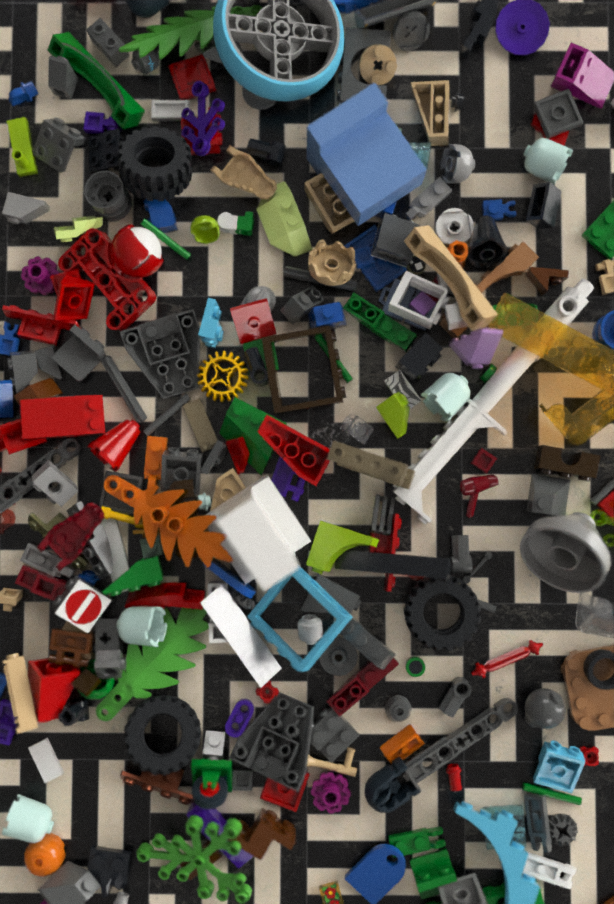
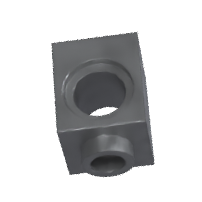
M97 650L94 666L97 677L99 679L122 678V672L126 670V658H123L121 650Z

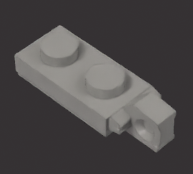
M439 177L409 205L411 209L406 213L405 218L412 221L416 216L419 218L425 217L451 194L452 189Z
M27 544L20 561L53 577L57 576L60 578L62 574L69 578L73 577L75 569L66 566L59 571L56 568V565L63 560L60 556L47 550L40 552L36 548L37 545Z

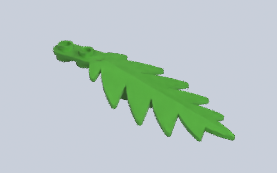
M259 5L251 7L236 6L231 8L230 14L255 17L262 7ZM212 7L211 11H185V16L187 17L164 18V22L169 25L147 26V31L151 33L133 35V41L120 47L119 52L139 50V58H142L159 45V59L161 60L174 48L178 41L180 42L179 56H183L196 40L200 41V48L203 49L214 37L213 18L215 7Z
M166 607L164 609L166 615H163L164 623H167V631L163 642H158V647L142 645L141 652L138 645L128 644L126 671L123 670L122 678H118L119 683L96 708V715L101 721L106 722L113 719L132 697L149 698L151 693L144 689L165 688L179 683V680L161 672L187 670L196 666L195 663L175 654L193 653L207 647L205 644L190 638V636L209 629V623L203 620L207 614L204 607L203 610L181 608L177 623H175L169 609ZM116 695L121 696V701L116 699ZM103 709L108 711V715L103 713Z

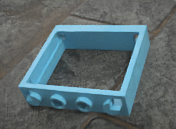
M300 566L297 570L274 584L247 616L252 621L251 625L264 634L266 641L274 644L278 648V653L291 662V666L300 672L308 671L352 619V616ZM292 577L336 618V621L304 659L260 617Z

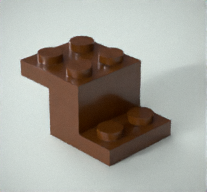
M262 808L251 828L243 820H238L242 825L239 835L234 839H228L229 842L232 840L238 841L241 844L242 850L261 861L273 840L291 850L295 844L296 828H294L290 821H283L278 818L277 814L272 810Z

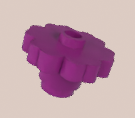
M36 256L34 259H29L28 266L22 268L21 278L25 281V288L33 294L40 292L44 296L53 293L55 290L50 276L60 273L57 270L58 265L48 257L42 259Z
M332 771L322 772L319 779L313 780L311 795L314 796L313 804L320 811L327 809L330 814L340 812L342 805L349 803L351 795L350 789L347 788V779L340 773L334 775Z

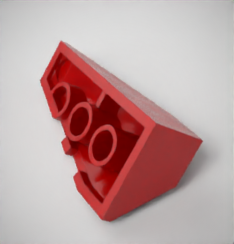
M266 414L257 432L300 478L317 486L330 460H327L330 449Z

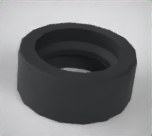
M605 649L595 650L584 661L583 670L585 676L595 687L601 690L614 689V674L609 679L603 681L597 679L593 674V668L599 660L608 658L614 662V653Z

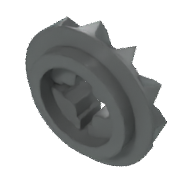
M233 587L229 590L232 598L239 605L247 610L254 609L256 602L253 599L244 596Z
M556 814L549 819L550 837L553 844L560 847L564 845L570 846L572 841H576L578 833L577 824L569 815ZM557 827H559V828H564V827H565V830L567 831L568 834H564V833H561V834H560V832L558 831Z

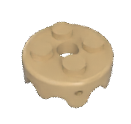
M321 239L309 253L308 269L311 276L319 283L329 286L342 285L348 282L355 272L354 248H346L339 241L327 245L325 240ZM334 264L336 267L331 268L327 265Z

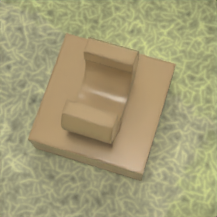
M3 588L1 590L0 603L3 604V611H12V607H15L23 597V590Z

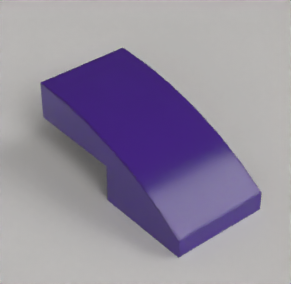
M7 699L0 701V744L4 745L11 744L17 726L11 700Z

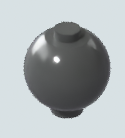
M536 689L528 695L525 701V720L531 727L551 729L558 726L565 716V704L561 695L551 689Z

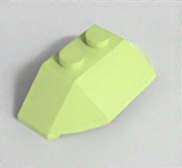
M285 181L278 183L274 195L267 200L261 199L256 210L270 245L297 257L312 251V246L291 190Z

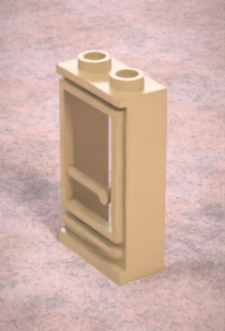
M19 653L6 656L7 660H4L3 664L7 663V665H4L13 715L16 717L14 718L15 723H19L16 726L18 734L38 728L24 656L19 657Z

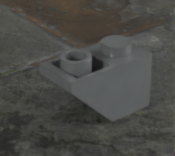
M50 55L48 86L54 95L71 100L78 78L66 58Z
M311 286L292 296L280 311L293 325L304 319L313 307L319 306L325 299L314 286Z
M34 350L11 352L10 358H7L8 370H12L13 377L9 378L12 380V387L15 388L17 394L38 373L36 354Z

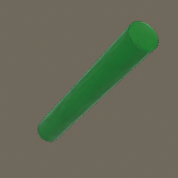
M144 218L141 221L140 225L153 232L157 238L187 260L191 254L147 219Z
M321 334L316 335L314 338L329 358L326 340ZM337 360V367L342 368L343 378L346 383H349L353 378L341 361Z
M523 783L522 790L526 792L546 795V797L576 805L582 804V798L528 783Z

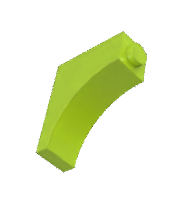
M320 520L306 565L312 567L311 571L316 573L330 572L334 562L345 551L361 545L377 547L379 539Z

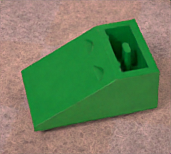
M156 555L138 560L103 591V595L109 594V597L119 595L124 589H128L129 592L136 591L145 584H148V587L159 585L161 580L164 579L160 556Z

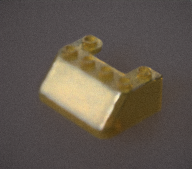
M602 355L599 357V360L603 365L597 369L596 379L604 389L572 414L562 404H554L548 409L543 404L539 405L543 413L562 435L576 446L584 444L614 421V367Z

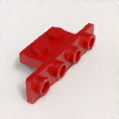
M3 305L2 307L6 317L22 320L17 334L19 338L56 346L61 329L70 330L74 325L80 328L75 319L54 320V314L47 313V315L41 314L33 309L27 311L14 305Z
M21 418L0 425V442L4 441L9 455L47 442L46 438L22 439Z
M393 514L391 534L389 536L370 533V537L379 539L377 547L369 546V552L395 554L396 549L399 548V537H397V532L401 528L399 514ZM385 573L384 590L391 592L392 588L395 587V576Z

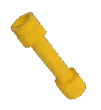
M101 507L104 512V519H115L133 524L136 528L144 530L142 517L139 524L136 525L133 516L111 511L112 508Z

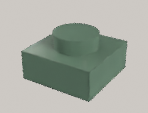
M160 535L156 537L153 548L149 547L146 538L140 539L143 558L164 554Z

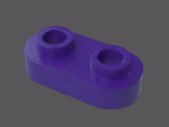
M240 699L233 708L225 725V731L230 737L236 738L241 736L254 712V705L249 699ZM246 705L248 710L242 711L241 706ZM237 723L239 728H233L232 724Z

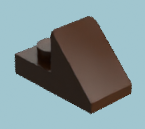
M530 267L526 271L527 278L542 295L548 291L549 281L550 284H562L569 275V270Z

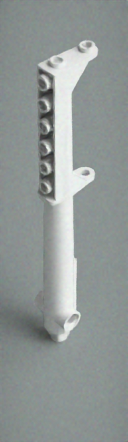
M581 279L574 288L569 286L561 293L472 400L468 399L466 406H463L456 413L457 417L453 421L450 419L444 425L443 429L445 431L441 435L437 434L431 440L432 446L428 450L424 449L419 454L418 458L420 460L408 467V469L416 471L410 490L393 485L395 488L393 492L397 495L395 499L403 506L408 504L419 514L417 518L425 525L427 522L430 523L432 519L423 512L421 491L478 428L493 427L504 436L508 433L488 414L489 411L528 367L543 356L589 302L587 297L594 289L588 280Z

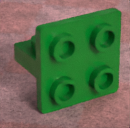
M446 848L410 859L421 899L440 894L439 886L457 881Z

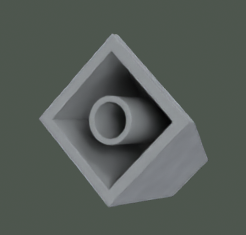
M475 873L459 877L455 882L438 887L443 904H487Z

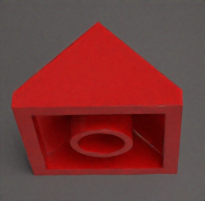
M65 275L60 281L53 319H87L95 283Z

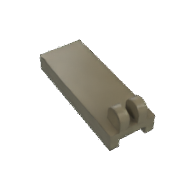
M199 398L183 405L202 453L213 449L218 439L202 400Z

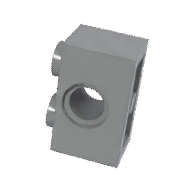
M49 460L32 475L33 487L39 492L43 491L46 493V497L51 503H57L61 507L78 492L77 485ZM52 482L59 483L54 488L49 487V484Z

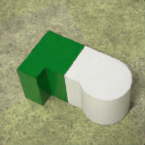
M246 211L245 216H234L228 212H223L218 216L217 220L221 231L231 234L253 235V212Z

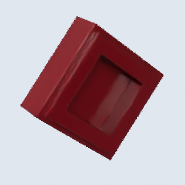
M480 448L470 464L484 474H487L497 458L483 448Z

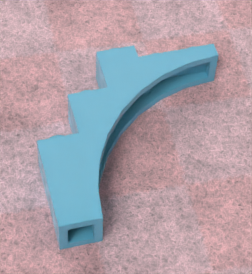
M462 801L461 804L455 802L453 808L455 813L478 827L490 840L498 854L504 874L505 904H534L540 886L533 876L526 873L522 876L529 854L524 849V845L513 841L511 844L518 823L513 818L514 814L502 809L501 812L495 810L494 816L491 817L492 814L483 809H480V812L472 809L473 805Z

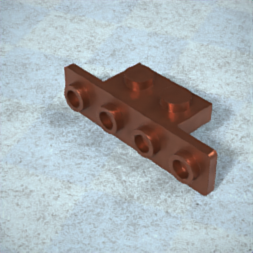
M182 769L167 775H153L150 772L142 771L140 777L121 771L120 779L127 785L134 786V784L142 786L141 789L144 791L152 792L154 790L160 792V796L171 799V797L179 799L178 802L184 805L194 804L191 794L178 790L184 774Z

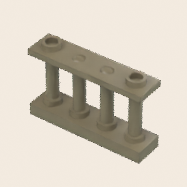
M334 440L327 460L336 462L340 467L410 490L416 471L408 469L406 464Z

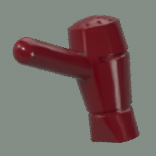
M477 476L460 481L462 494L464 496L470 495L466 511L468 518H472L474 515L479 492L499 485L497 476Z

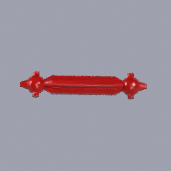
M530 640L528 646H521L493 658L484 665L476 663L475 670L471 674L472 676L478 675L485 678L486 672H493L528 657L530 653L537 656L543 643Z

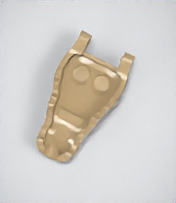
M231 145L226 151L232 156V159L221 171L216 166H213L210 170L225 185L247 191L263 200L269 199L277 189L275 180L268 177L249 154L239 151Z

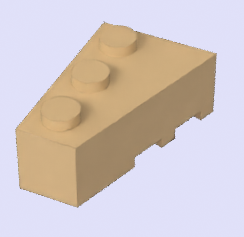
M449 80L411 82L412 94L429 146H447L449 138Z

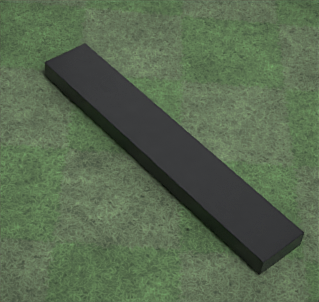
M347 550L335 561V569L449 579L450 559Z

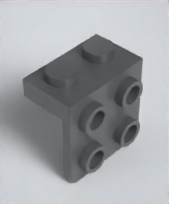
M60 118L43 120L33 149V155L58 172H65L74 147L84 145L86 138L81 135L79 130L65 125V121Z
M74 325L70 329L72 337L52 358L76 381L81 382L106 355L104 352L105 347L97 339L95 341L89 337L90 333L85 328H79Z

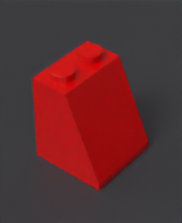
M48 658L28 661L27 675L36 720L38 723H46L58 719L59 713L62 712L74 688L72 683L80 675V670L74 668L73 665H56L55 663L48 662Z

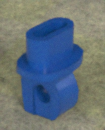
M32 81L25 84L21 82V87L10 91L9 101L12 106L24 101L30 102L33 100L32 97L39 94Z

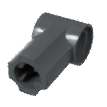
M452 535L451 573H471L472 558L469 555L468 535Z
M456 677L452 681L449 691L438 706L443 713L452 718L454 717L465 698L471 694V687L468 681L463 677ZM465 684L466 688L464 691H457V686Z

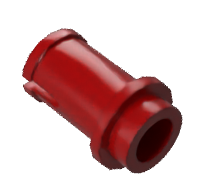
M455 763L447 765L446 773L449 777L450 790L460 791L462 790L461 768Z

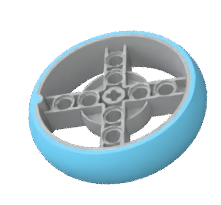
M237 0L217 1L213 18V35L219 57L230 75L248 91L269 100L295 101L318 92L336 73L344 49V28L341 15L334 0H301L313 11L321 25L305 23L300 13L289 6V0H268V5L263 7L255 17L230 14L231 8ZM235 42L254 44L257 51L270 61V75L260 71L246 60ZM303 50L327 52L326 60L320 70L305 78L292 79L291 61L296 59Z

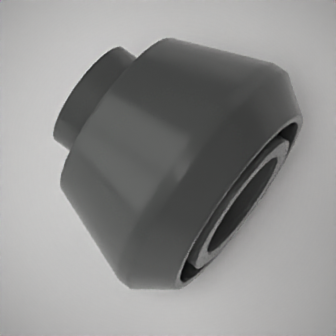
M402 695L390 697L385 704L386 715L394 722L405 721L411 714L409 700Z

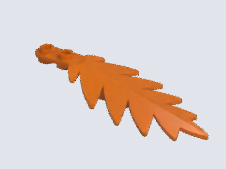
M116 475L108 476L105 479V491L134 508V521L136 525L139 524L142 517L145 536L150 548L154 547L158 530H160L162 547L168 561L171 560L177 539L179 551L186 567H189L195 548L202 562L208 568L211 566L213 557L222 561L233 562L232 556L220 545L227 536L218 532H204L216 520L217 516L201 515L189 518L202 504L201 500L172 506L184 493L183 489L165 491L154 495L159 488L158 486H153L143 491ZM113 481L117 483L116 488L111 486ZM129 491L133 492L132 498L128 497Z

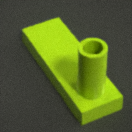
M26 117L8 120L7 124L13 150L12 158L15 160L17 175L23 177L37 174L28 120Z

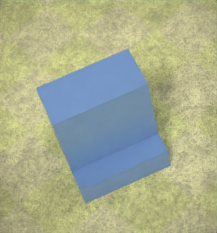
M375 83L307 126L308 162L317 175L323 174L358 226L422 185L427 171L386 112L388 101Z

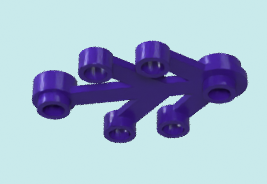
M196 81L192 86V94L198 98V118L194 116V112L189 108H184L181 116L198 129V137L189 126H185L181 134L193 143L192 148L198 156H205L210 150V141L217 130L221 131L225 127L224 120L219 117L213 119L217 112L224 110L225 103L219 98L214 99L211 108L206 114V97L209 95V89L202 81ZM213 119V121H212V126L210 127V129H209L208 132L206 133V128H207V126L209 125V123L211 122V120Z

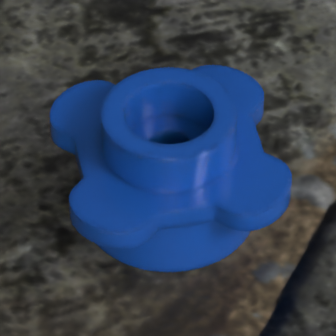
M91 570L82 571V574L79 573L78 575L93 586L97 580H100L94 571Z

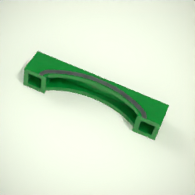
M70 32L53 34L47 51L54 57L62 56L66 58L72 69L86 78L102 94L111 108V117L122 129L138 126L145 110Z

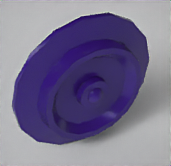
M514 0L501 10L496 20L495 32L498 42L506 51L514 55H528L536 52L545 43L549 35L550 22L547 12L539 3L533 0Z

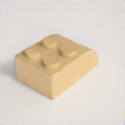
M322 173L304 183L307 196L330 233L333 234L354 222Z

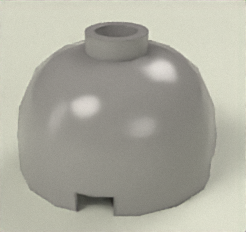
M449 144V149H444L441 158V169L445 168V176H442V179L445 183H461L468 179L474 170L475 160L471 151L466 146Z

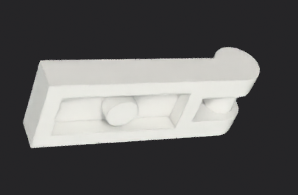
M528 852L529 855L522 874L526 873L534 878L571 889L573 883L571 879L577 870L574 866ZM561 872H564L563 877H560Z

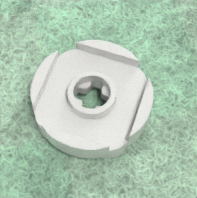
M459 208L445 210L435 224V233L445 246H449L456 240L467 243L474 230L473 220L470 215H467ZM453 223L455 226H459L456 232L450 230Z

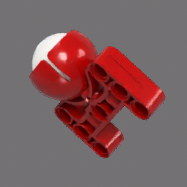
M129 224L116 233L113 241L103 231L94 228L87 230L59 258L58 266L62 271L78 268L80 272L83 269L115 308L106 317L107 327L111 330L123 331L156 301L155 292L142 278L157 272L162 266L164 259L161 255V244L156 235L146 228L135 227ZM99 235V240L95 243V237ZM85 247L86 251L85 254L82 256V249ZM70 261H72L71 268L68 266ZM109 276V283L106 285L105 278ZM144 292L147 293V299L145 301H143L142 295ZM130 305H133L134 310L130 314L129 307ZM117 318L120 319V324L118 326H116L115 324Z

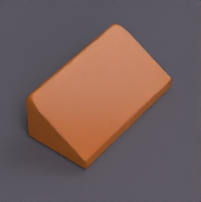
M408 725L381 745L380 749L392 764V761L398 757L404 760L425 743L412 725Z

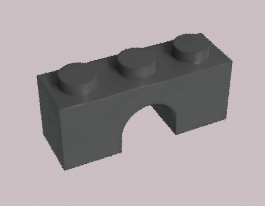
M353 616L340 632L347 641L380 669L384 670L396 655L383 642L369 633Z

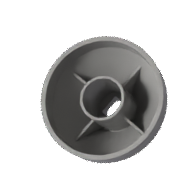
M575 512L571 515L545 517L536 520L530 525L520 543V553L529 570L546 584L562 591L571 593L593 591L603 583L610 568L611 559L608 549L596 529L595 521L585 513Z

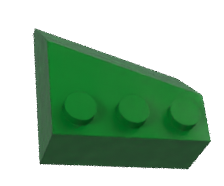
M235 397L226 413L219 433L226 441L243 437L250 454L247 462L262 476L274 452V449L257 432L267 413ZM271 416L272 418H274V419L280 421L281 423L287 425V423H285V422H283V421H281V420H279V419H277V418Z

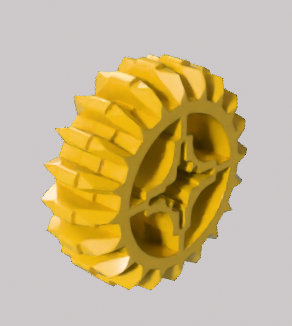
M222 351V356L215 352L216 358L208 355L210 361H202L206 366H199L198 369L203 371V373H198L197 377L203 379L198 381V384L204 385L201 388L202 392L208 390L206 393L208 398L213 394V401H216L218 396H220L221 403L224 402V397H227L228 402H231V395L238 398L237 391L241 394L244 393L240 387L248 386L247 383L243 382V380H249V376L243 375L248 372V369H241L244 367L245 362L238 363L240 357L236 356L233 359L234 354L232 352L229 353L228 357H226V351ZM227 362L234 366L223 369L218 363ZM214 367L216 374L211 379L212 381L208 382L209 372ZM218 369L224 375L228 374V376H226L228 384H226V382L223 381V379H219L220 373ZM238 371V381L233 387L230 379ZM223 384L227 387L228 391H216L212 387Z

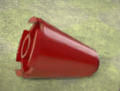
M126 419L92 441L87 447L103 464L109 463L111 465L110 469L117 472L140 434V425L133 419L130 421Z

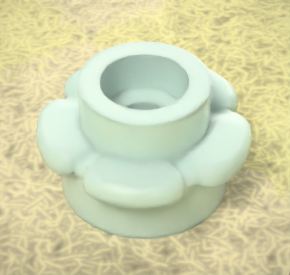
M203 492L202 495H197V501H202L199 510L208 511V507H211V499L209 495L206 496V493Z

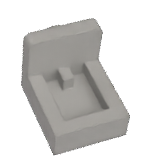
M206 730L203 748L204 759H223L225 732Z

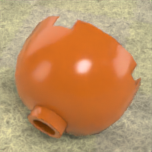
M50 833L46 834L40 842L29 843L24 853L26 868L32 874L40 877L53 874L60 868L66 857L64 842L59 836Z

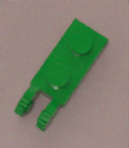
M442 827L421 828L388 836L390 845L398 848L404 856L446 846L444 839L429 841L428 837L441 835L443 833Z

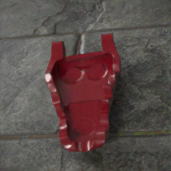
M87 503L78 513L53 526L36 548L42 552L50 546L63 559L56 565V568L61 571L75 561L82 553L94 530L104 519L103 510L95 503Z

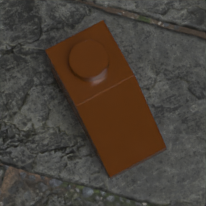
M51 377L29 385L14 395L20 405V400L54 398L61 395L62 391Z

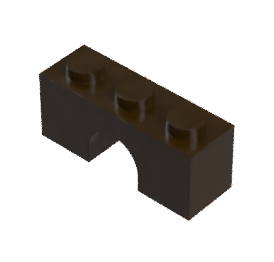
M547 445L538 446L534 469H540V473L551 475L552 472L559 473V477L571 478V475L578 476V480L587 482L590 479L597 478L600 455L578 452L575 454L574 462L571 465H567L561 458L562 448Z

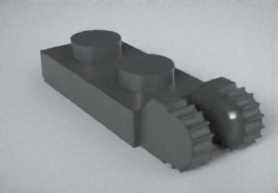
M527 793L524 799L532 849L534 851L540 850L541 837L544 852L550 853L552 850V840L550 837L546 795Z

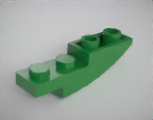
M355 293L352 294L343 307L347 313L369 330L407 352L417 338V334L388 317L384 311Z

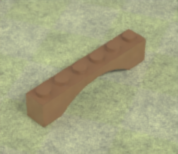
M524 242L519 245L515 243L507 251L509 255L505 258L504 262L496 266L492 272L488 270L481 277L482 281L478 285L474 284L483 293L489 286L501 279L522 275L539 256ZM445 312L440 317L442 320L439 325L452 338H458L468 328L467 326L448 330Z

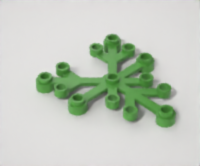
M192 815L186 823V831L191 835L193 848L179 835H175L171 842H168L164 835L157 833L152 840V845L146 842L141 843L136 852L137 859L141 862H146L151 858L171 860L166 865L161 866L158 872V876L163 880H167L172 870L181 862H189L185 867L179 868L176 877L182 882L187 881L190 873L197 867L200 883L197 892L201 899L211 897L215 889L213 882L207 879L206 870L217 878L219 889L216 897L218 900L226 901L230 894L229 889L234 892L235 899L239 903L243 904L250 899L252 889L248 884H245L246 876L244 874L222 873L209 862V856L217 849L227 850L231 855H238L241 844L235 840L227 841L237 837L241 831L242 825L236 819H228L224 832L219 836V826L214 822L208 823L205 833L210 837L211 843L205 849L202 848L199 834L204 822L199 816ZM153 846L156 848L163 847L166 851L154 850Z

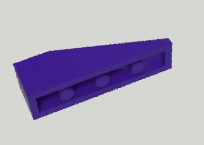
M195 802L189 806L186 813L187 817L196 815L203 820L204 824L200 832L209 841L210 837L205 833L208 823L214 822L219 826L218 836L224 832L227 821L216 808L203 809L197 806ZM241 848L238 855H231L227 850L219 849L238 869L253 857Z

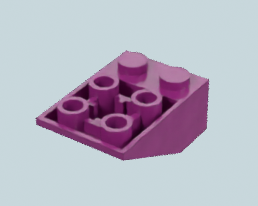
M571 42L550 87L559 91L569 89L573 97L602 109L614 82V71L590 50Z

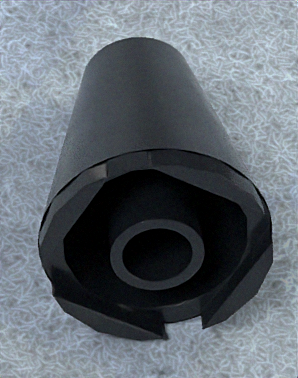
M481 216L476 220L468 248V259L475 267L486 266V269H489L504 262L507 247L494 219L491 216Z

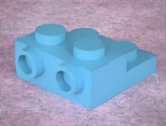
M212 298L207 300L198 336L205 343V346L216 348L218 342H221L223 339L224 331L219 323L222 311L219 310L220 306H218L216 299Z
M557 741L544 742L538 756L539 764L533 776L534 783L573 793L585 764L583 752L575 746H570L569 748L562 747Z

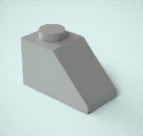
M8 192L2 214L10 223L19 225V222L27 224L47 213L50 207L45 201Z

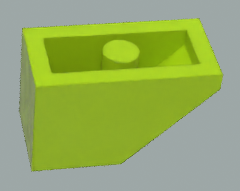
M400 392L393 394L376 407L397 439L406 434L410 411L408 399Z

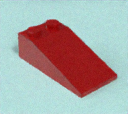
M103 395L20 400L22 439L101 436L105 434Z

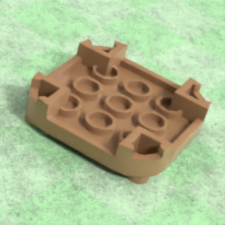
M614 644L571 651L561 665V673H563L570 708L569 714L582 729L596 731L614 727V689L601 690L595 687L587 679L583 670L584 661L590 653L599 649L609 650L614 653ZM608 658L599 660L593 668L594 676L601 681L609 679L614 674V662Z

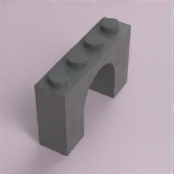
M346 27V35H344L345 49L340 61L343 71H339L338 83L342 84L341 90L337 89V101L340 102V105L372 85L358 81L352 74L351 68L360 59L361 54L367 47L380 44L390 48L391 31ZM377 85L386 98L387 86Z

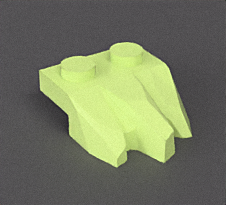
M103 217L72 218L73 226L54 227L55 237L60 239L61 242L72 241V238L84 234L89 229L101 227L103 225Z

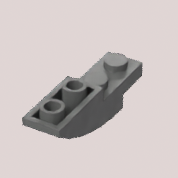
M80 501L66 510L69 517L78 513L84 505ZM102 523L96 527L83 550V555L88 559L94 573L100 580L112 573L113 564L110 544Z

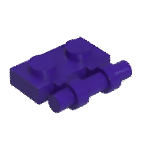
M279 456L271 480L283 497H286L289 490L293 492L291 499L299 501L300 495H303V487L306 480L299 477L296 486L290 485L293 475L296 473Z

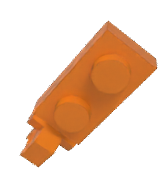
M147 437L144 479H148L147 489L157 486L158 480H161L162 454L167 450L168 442L166 437Z

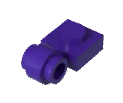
M86 111L83 128L85 133L98 134L104 132L105 128L107 131L117 128L121 131L120 125L111 116H109V119H106L104 113Z

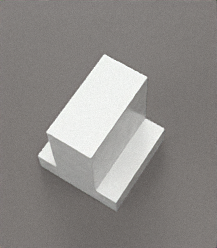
M268 474L206 514L217 516L216 520L207 529L210 532H218L227 536L220 545L232 556L233 562L231 564L245 584L256 579L263 591L299 568L295 552L311 542L308 534Z

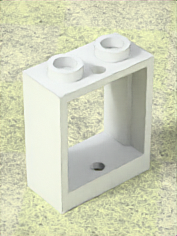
M406 271L389 303L388 311L430 330L433 324L437 325L441 317L439 313L441 307L445 309V305L449 301V297H447L448 289ZM409 286L439 299L430 318L400 306Z

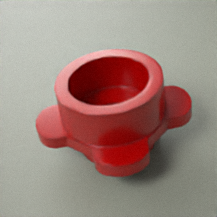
M270 680L263 687L256 689V695L260 696L266 704L270 703L271 699L279 694V689L274 687Z
M596 746L591 748L580 747L585 759L584 766H597L599 764V749Z

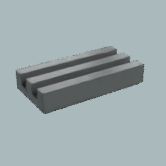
M376 494L370 532L387 536L391 534L394 497L388 498V496L382 497ZM379 501H381L382 509L379 529H376ZM389 503L386 530H383L386 506Z

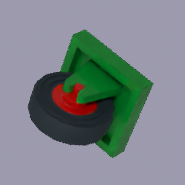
M192 759V798L195 804L207 810L221 806L226 801L228 792L232 793L233 790L232 761L223 759Z

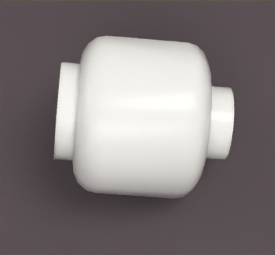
M315 614L303 615L298 621V637L301 641L306 642L308 645H313L322 638V620Z

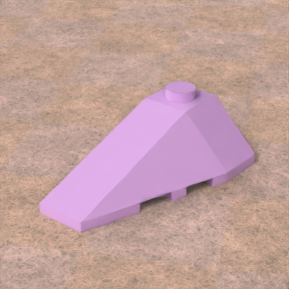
M482 328L471 332V335H461V340L456 337L452 338L449 346L466 366L482 370L490 364L502 337L503 330Z

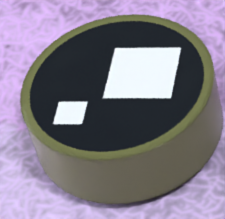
M415 255L407 265L408 272L415 275L422 274L426 268V263Z

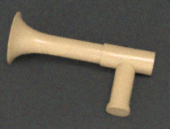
M347 748L344 765L318 760L309 755L307 767H319L355 777L357 768L351 767L355 749Z

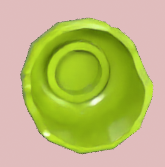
M203 215L192 220L190 229L196 242L209 244L218 240L219 225L214 218Z

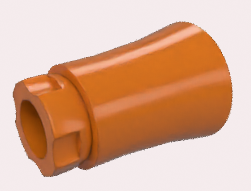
M456 240L447 249L463 269L468 256V246L464 241Z

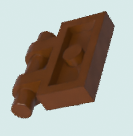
M52 629L49 649L57 650V654H50L48 662L63 666V664L73 665L74 668L88 667L90 660L82 659V654H90L93 633ZM65 651L74 652V657L65 656Z

